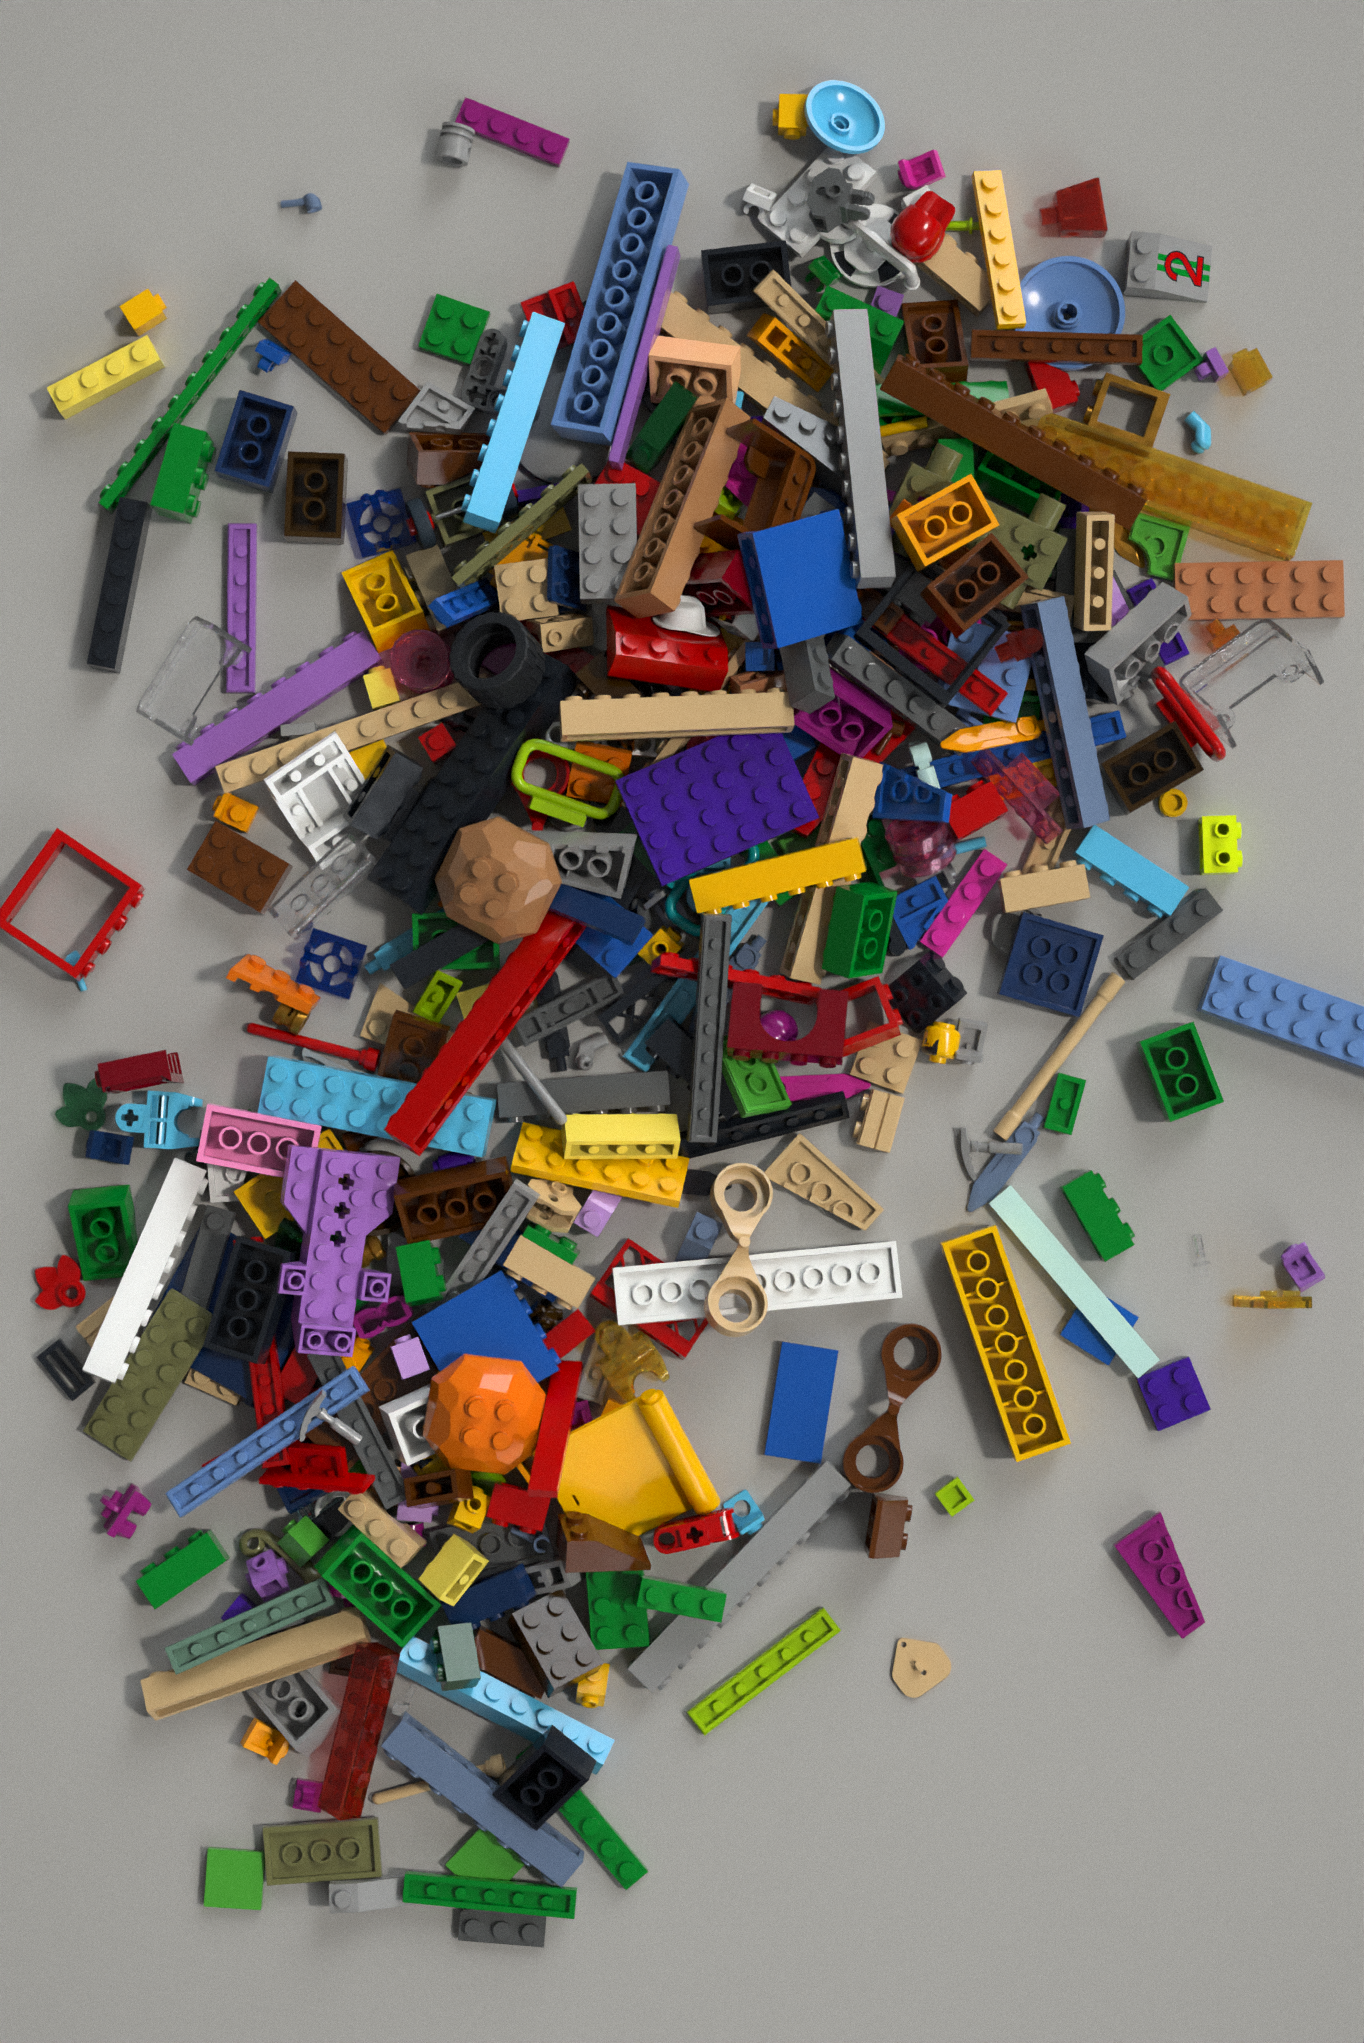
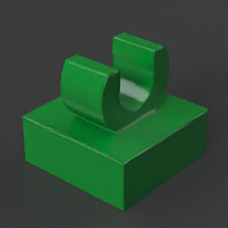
M823 255L814 259L807 267L811 272L807 274L805 281L810 282L814 277H818L820 285L815 290L818 293L825 290L827 285L832 286L836 284L843 275Z

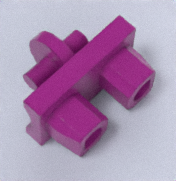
M131 1483L124 1494L116 1490L111 1498L106 1495L101 1497L100 1502L105 1505L101 1515L108 1518L103 1525L107 1530L106 1533L113 1538L116 1534L127 1539L131 1538L137 1525L127 1519L132 1510L144 1516L152 1505L150 1500L141 1493L138 1486Z

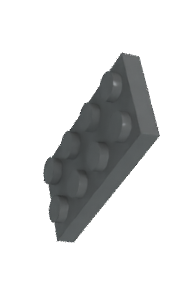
M486 1516L480 1530L473 1534L452 1525L429 1532L435 1556L441 1551L444 1543L453 1534H456L469 1541L486 1557L489 1562L476 1579L502 1572L520 1563L528 1565L555 1557L546 1521L542 1532L537 1530L536 1534H533H544L549 1539L550 1543L544 1539H540L536 1543V1546L544 1549L545 1553H538L535 1551L532 1543L510 1532L513 1526L519 1528V1525L511 1523L508 1524V1527L491 1523L492 1518Z

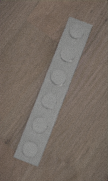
M518 1179L514 1181L446 1283L447 1291L442 1292L444 1300L434 1302L428 1312L484 1280L539 1198V1193Z

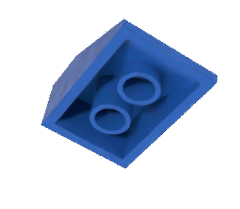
M584 889L580 890L623 908L610 896ZM643 926L634 944L630 945L586 927L575 943L614 978H617L654 935Z

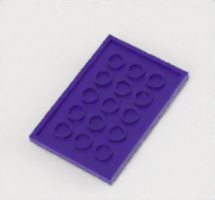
M782 733L720 735L615 780L616 787L661 887L819 818Z

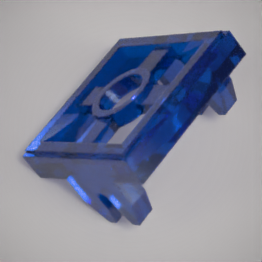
M401 488L387 492L385 490H376L373 495L366 493L360 497V500L346 504L363 559L417 543L415 536L410 535L406 524L408 516ZM380 502L393 505L400 514L389 516L383 513ZM372 505L374 516L371 522L361 525L362 514ZM380 516L387 517L390 521L389 528L384 532H379L374 528V521ZM403 523L399 536L390 538L389 533L393 525ZM374 532L381 536L382 541L373 543L364 534Z
M313 928L309 942L304 946V955L300 958V969L295 982L350 1000L368 946ZM334 943L331 953L324 956L313 953L323 944ZM343 946L347 948L352 956L351 966L344 964L343 959L340 957ZM329 956H336L340 961V967L335 972H328L324 967V961ZM310 961L321 965V969L324 971L321 982L312 974ZM340 972L348 974L347 979L342 983L330 985L333 975H337Z

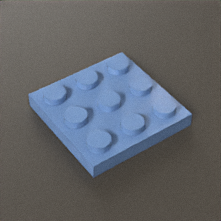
M975 623L957 639L950 632L947 647L966 662H969L994 629L990 626ZM1005 631L976 668L1008 693L1007 697L991 716L993 718L1011 723H1016L1032 664L1026 636ZM938 678L937 684L947 690L949 685ZM958 692L948 703V706L989 716Z

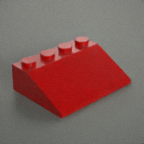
M607 605V676L707 691L721 689L728 673V649L721 630L718 636L711 637L687 631L670 630L656 625L653 622V616L638 619L623 607ZM708 621L720 630L719 624L717 622Z

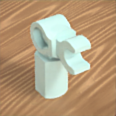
M920 740L908 743L911 761L914 767L918 766V769L915 770L917 778L940 788L934 766L929 764V762H932V757L927 742L921 743Z

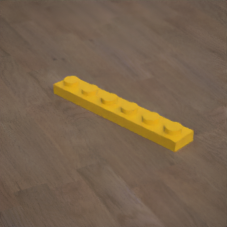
M1001 170L974 171L971 178L996 330L1022 329L1026 325V317Z

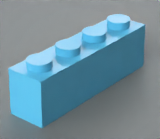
M1096 825L1090 827L1072 854L1077 858L1076 863L1078 865L1084 864L1085 869L1088 871L1093 868L1101 874L1099 878L1112 887L1117 884L1124 889L1123 894L1134 902L1141 900L1148 905L1147 910L1158 918H1161L1162 915L1165 917L1171 916L1189 889L1187 885Z

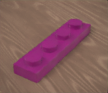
M466 97L455 121L456 123L473 128L476 135L556 167H560L570 143V139Z

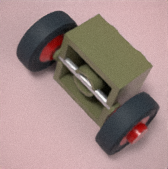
M472 475L425 491L423 496L429 512L426 511L420 498H414L405 502L408 516L406 524L411 536H415L422 550L436 545L434 525L443 549L487 532V530L463 522L466 512L461 511L465 495H472L474 487L469 485ZM514 483L512 484L502 514L504 520L512 519L518 516L519 513L516 501L518 494Z

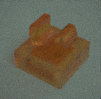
M1217 618L1206 627L1213 637L1207 646L1212 653H1215L1239 635L1240 632L1234 624L1225 630L1223 624Z

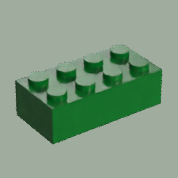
M354 1524L314 1566L325 1580L401 1648L409 1642L441 1607L439 1601L406 1570L400 1568Z

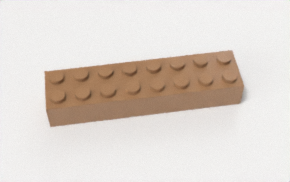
M728 398L693 407L685 420L614 599L616 603L638 619L673 612L680 604L681 594L690 578L691 568L700 553L699 548L704 538V534L693 528L694 524L712 517L719 504L718 499L722 489L728 481V474L732 463L737 458L740 442L726 434V430L731 426L750 420V416Z

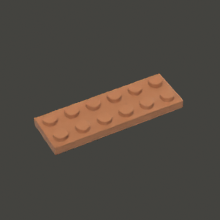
M1343 560L1173 564V588L1186 595L1189 600L1192 615L1187 621L1345 617Z

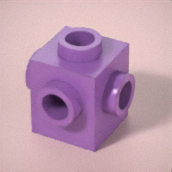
M272 1549L246 1561L249 1573L245 1574L247 1582L252 1590L255 1589L264 1602L290 1590L286 1578V1573H289L288 1566L284 1558H278Z

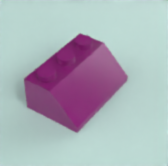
M830 668L835 698L811 714L794 708V724L840 755L845 753L863 758L893 727L890 708Z

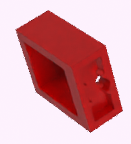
M879 976L841 990L848 991V1002L876 991L889 1022L845 1039L843 1057L901 1035L899 1025L903 1024L897 1008L892 1010L889 1000L893 999L887 983L882 985ZM819 999L815 1000V1004H816L817 1010H818V1001H819Z

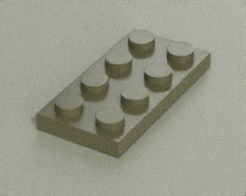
M378 1817L263 1827L267 1886L382 1877L383 1875Z

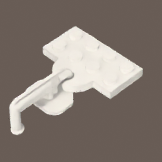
M827 147L759 221L760 225L779 241L786 240V246L801 259L820 238L829 243H844L846 261L859 272L872 273L887 260L905 275L903 283L906 289L913 291L920 285L916 266L892 246L890 238L892 224L881 217L869 218L865 221L849 219L848 224L842 223L829 233L816 231L809 218L810 209L807 205V199L813 179L828 167L840 169L846 182L853 184V189L865 191L878 177L877 172L855 154L843 153Z

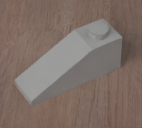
M556 1554L553 1558L524 1565L537 1593L536 1595L572 1587L586 1578V1572L565 1573L559 1554Z
M405 1874L330 1881V1914L358 1913L414 1905V1903L402 1902Z

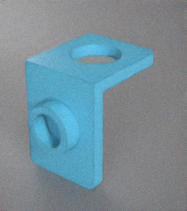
M743 1490L726 1501L723 1506L724 1508L733 1507L734 1509L735 1503L739 1500H745L750 1504L751 1509L747 1516L740 1517L734 1512L732 1517L740 1535L746 1532L748 1535H751L763 1526L761 1522L765 1520V1517L749 1492Z

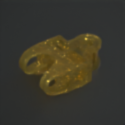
M612 1320L603 1321L597 1326L595 1340L606 1356L596 1362L595 1365L609 1386L627 1403L636 1399L634 1395V1381L640 1373L651 1372L662 1383L670 1379L662 1356L647 1334L640 1330L631 1337L624 1327ZM610 1332H614V1333H615V1334H614L615 1340H614L613 1342L609 1341V1340H610V1336H609V1333H610Z

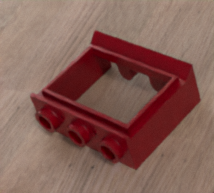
M166 1050L97 1064L98 1071H95L97 1087H102L105 1093L118 1094L170 1082L184 1083L178 1052L167 1054Z

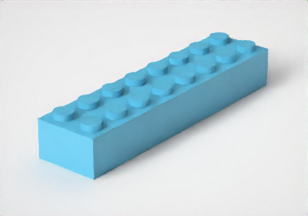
M273 1055L268 1056L258 1113L392 1139L384 1128L387 1126L389 1118L401 1107L408 1092L413 1090L417 1083ZM465 1093L427 1147L484 1157L487 1152L497 1099Z

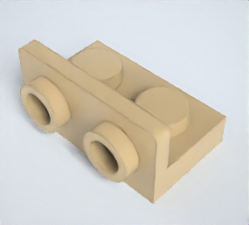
M577 612L526 620L527 630L538 635L543 652L594 644L591 616Z

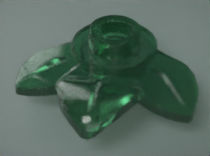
M95 1078L89 1082L86 1088L78 1084L65 1083L63 1086V1099L66 1106L57 1110L55 1116L67 1127L81 1126L87 1131L98 1130L106 1121V1113L103 1107L108 1098L107 1093L103 1092L102 1087H97ZM93 1111L96 1113L97 1119L94 1122H89L87 1115Z

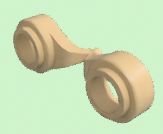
M735 1163L724 1168L714 1180L710 1190V1203L714 1212L722 1220L729 1237L738 1244L719 1278L708 1291L704 1301V1312L707 1321L713 1329L728 1337H742L753 1332L763 1321L768 1308L766 1293L759 1283L749 1258V1238L761 1217L771 1205L773 1189L767 1175L758 1167L748 1163ZM731 1184L746 1186L753 1194V1208L742 1212L733 1210L725 1201V1188ZM732 1293L741 1296L748 1305L749 1313L747 1319L735 1323L725 1319L719 1311L720 1297Z

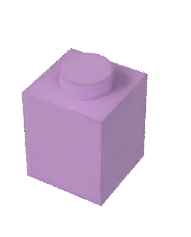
M409 1334L394 1340L395 1346L390 1347L401 1380L430 1370L418 1337L412 1339Z

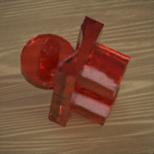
M1028 628L1022 632L1019 630L1007 634L1006 638L1008 641L994 648L1001 663L1014 658L1019 662L1032 657L1031 653L1039 651L1043 646L1044 639L1039 630Z

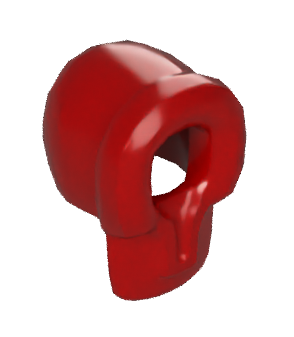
M926 191L914 205L910 204L894 219L890 228L892 246L912 263H923L930 260L943 243L945 230L956 212L954 205L935 192Z

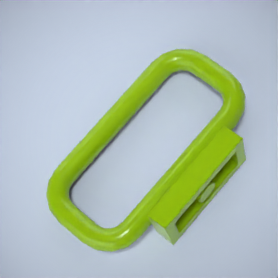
M531 739L521 745L512 766L511 779L517 790L530 796L528 808L580 827H584L587 816L602 820L615 814L622 800L616 784L607 806L597 808L527 783L522 777V772L528 755L534 750H540L607 774L614 779V782L625 777L618 767L543 739Z

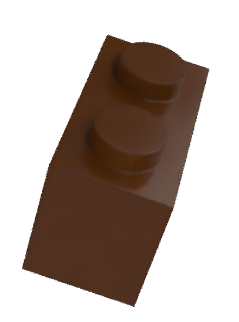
M451 1469L404 1478L408 1508L424 1509L474 1499L471 1471Z

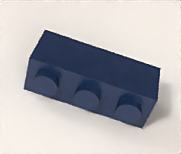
M520 1563L471 1584L454 1607L443 1601L440 1602L451 1625L472 1623V1629L474 1630L481 1626L480 1621L489 1618V1621L493 1622L506 1615L504 1611L513 1608L515 1612L530 1604L529 1600L537 1593L523 1563Z

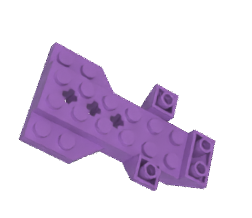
M288 1145L280 1202L297 1222V1225L303 1232L299 1261L281 1263L277 1293L294 1295L291 1322L297 1353L352 1357L356 1328L353 1327L356 1300L388 1303L392 1274L361 1268L366 1235L393 1212L394 1184L397 1183L400 1157ZM345 1176L347 1181L342 1186L338 1183L340 1177L343 1178ZM340 1203V1205H342L343 1208L342 1211L338 1214L334 1212L335 1206H339ZM336 1231V1233L339 1234L338 1239L335 1240V1242H333L330 1240L331 1234L335 1235Z

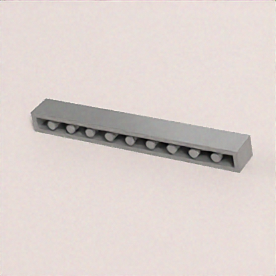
M867 309L833 310L830 321H826L825 334L826 338L831 339V347L828 348V362L833 364L834 373L831 374V389L836 391L837 397L833 404L834 416L839 417L836 440L837 444L842 445V453L839 454V468L844 470L845 480H842V496L847 497L848 507H845L844 518L845 523L850 524L851 532L847 536L848 551L853 552V561L850 562L851 578H855L856 589L891 587L896 574Z
M824 1459L762 1524L763 1526L754 1532L703 1586L722 1590L727 1594L722 1622L676 1614L650 1641V1646H645L628 1664L627 1669L651 1692L656 1688L661 1691L671 1681L672 1677L670 1674L675 1668L678 1667L681 1670L692 1659L689 1654L696 1647L699 1649L703 1648L712 1638L709 1633L716 1626L722 1628L732 1617L729 1612L736 1605L742 1607L752 1596L749 1591L756 1584L761 1587L772 1574L768 1571L776 1563L781 1566L790 1557V1548L795 1543L800 1546L810 1536L811 1532L809 1529L813 1524L817 1522L820 1525L831 1514L828 1509L835 1502L840 1504L851 1493L848 1489L851 1483L828 1460Z

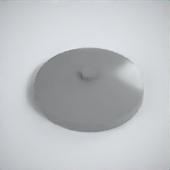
M566 372L548 375L538 404L540 416L537 421L532 423L520 459L521 465L532 476L547 484L561 482L563 480L562 474L572 465L578 467L581 463L589 471L592 480L597 478L608 462L611 446L561 438L551 426Z

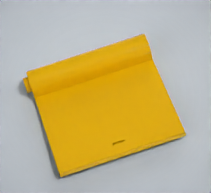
M648 1389L636 1399L570 1432L557 1498L565 1514L571 1511L587 1513L639 1536L692 1508L696 1514L703 1515L710 1513L720 1504V1498L662 1390Z

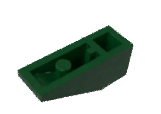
M675 381L626 453L625 459L646 474L660 463L699 397Z

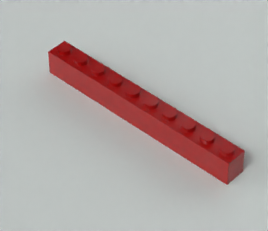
M548 910L538 932L523 937L515 951L509 954L506 963L499 973L492 977L488 988L482 996L474 1002L472 1010L457 1025L455 1033L450 1040L441 1047L438 1056L431 1066L424 1070L420 1081L413 1090L408 1092L401 1107L389 1118L384 1130L394 1141L420 1157L587 926Z

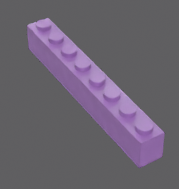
M357 631L351 632L342 639L344 643L335 649L333 646L326 648L318 655L320 659L312 664L309 662L303 663L295 669L296 674L289 679L283 677L271 685L272 690L263 695L260 692L252 696L247 701L249 705L243 709L238 710V708L229 711L223 716L225 719L223 722L216 726L214 723L206 726L199 732L201 736L193 741L187 739L176 746L177 751L172 755L189 782L194 786L217 772L215 766L237 759L280 731V725L292 723L369 673V669L383 664V660L364 631L360 633Z

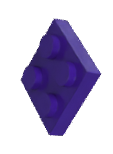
M1188 1356L1145 1373L1139 1378L1135 1377L1157 1431L1211 1410Z

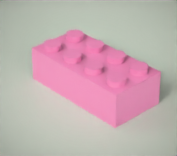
M209 1103L206 1108L196 1161L284 1178L288 1145L318 1148L322 1125Z

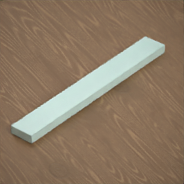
M1011 1185L989 1203L1137 1378L1141 1377L1160 1361Z

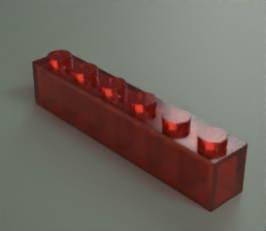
M379 1642L356 1644L317 1807L338 1820L361 1818L400 1658L399 1653Z

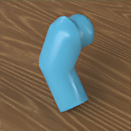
M1193 411L1184 421L1195 432V441L1191 443L1192 450L1197 454H1202L1205 449L1208 450L1211 446V428Z

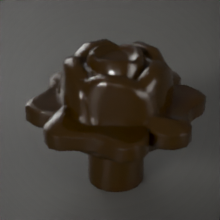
M542 1299L540 1305L535 1310H532L533 1313L529 1314L532 1322H539L544 1329H550L557 1325V1321L563 1320V1310L555 1308L548 1299Z

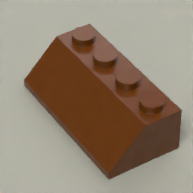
M506 1156L397 1180V1183L394 1184L393 1196L407 1244L427 1240L432 1241L482 1230L513 1184Z

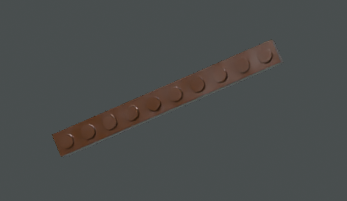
M898 354L880 390L1092 510L1114 514L1115 522L1130 530L1147 502V494L1144 493L1145 489L1141 485L1130 481L1128 484L1119 478L1120 474L1109 467L1102 469L1094 464L1095 460L1084 453L1077 455L1069 450L1071 447L1059 439L1052 441L1045 437L1046 433L1039 427L1034 425L1028 427L1019 422L1021 419L1010 411L1003 413L994 408L996 405L991 400L982 396L978 399L969 394L970 389L958 382L953 385L944 380L946 376L940 371L933 368L927 370L921 367V362L909 354H905V356Z

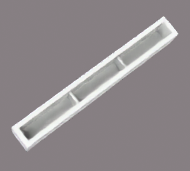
M174 1158L82 1369L83 1372L114 1385L117 1379L123 1380L129 1364L124 1363L129 1352L135 1353L141 1339L136 1336L140 1325L146 1327L152 1311L148 1310L151 1299L157 1301L164 1286L159 1283L163 1272L169 1274L175 1258L171 1257L174 1246L180 1248L187 1233L182 1230L186 1220L192 1221L198 1206L193 1204L197 1193L203 1196L209 1182L208 1179L204 1178L206 1170Z

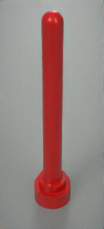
M249 1023L246 1027L247 1032L253 1035L357 1061L359 1065L364 1066L365 1070L375 1072L379 1064L381 1050L369 1047L368 1050L363 1048L360 1051L302 1035L296 1036L291 1032L256 1023Z

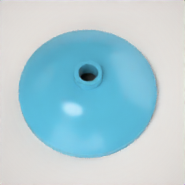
M825 81L816 85L806 98L804 105L806 121L816 137L828 147L843 153L861 154L875 148L883 137L885 121L882 111L876 101L858 86L845 81Z

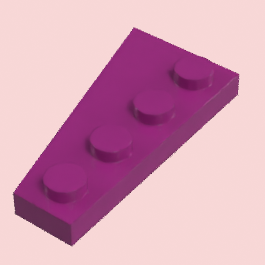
M1158 1511L1113 1545L1183 1639L1204 1624L1205 1620L1190 1587L1182 1563L1179 1560L1171 1536L1168 1533L1163 1516Z

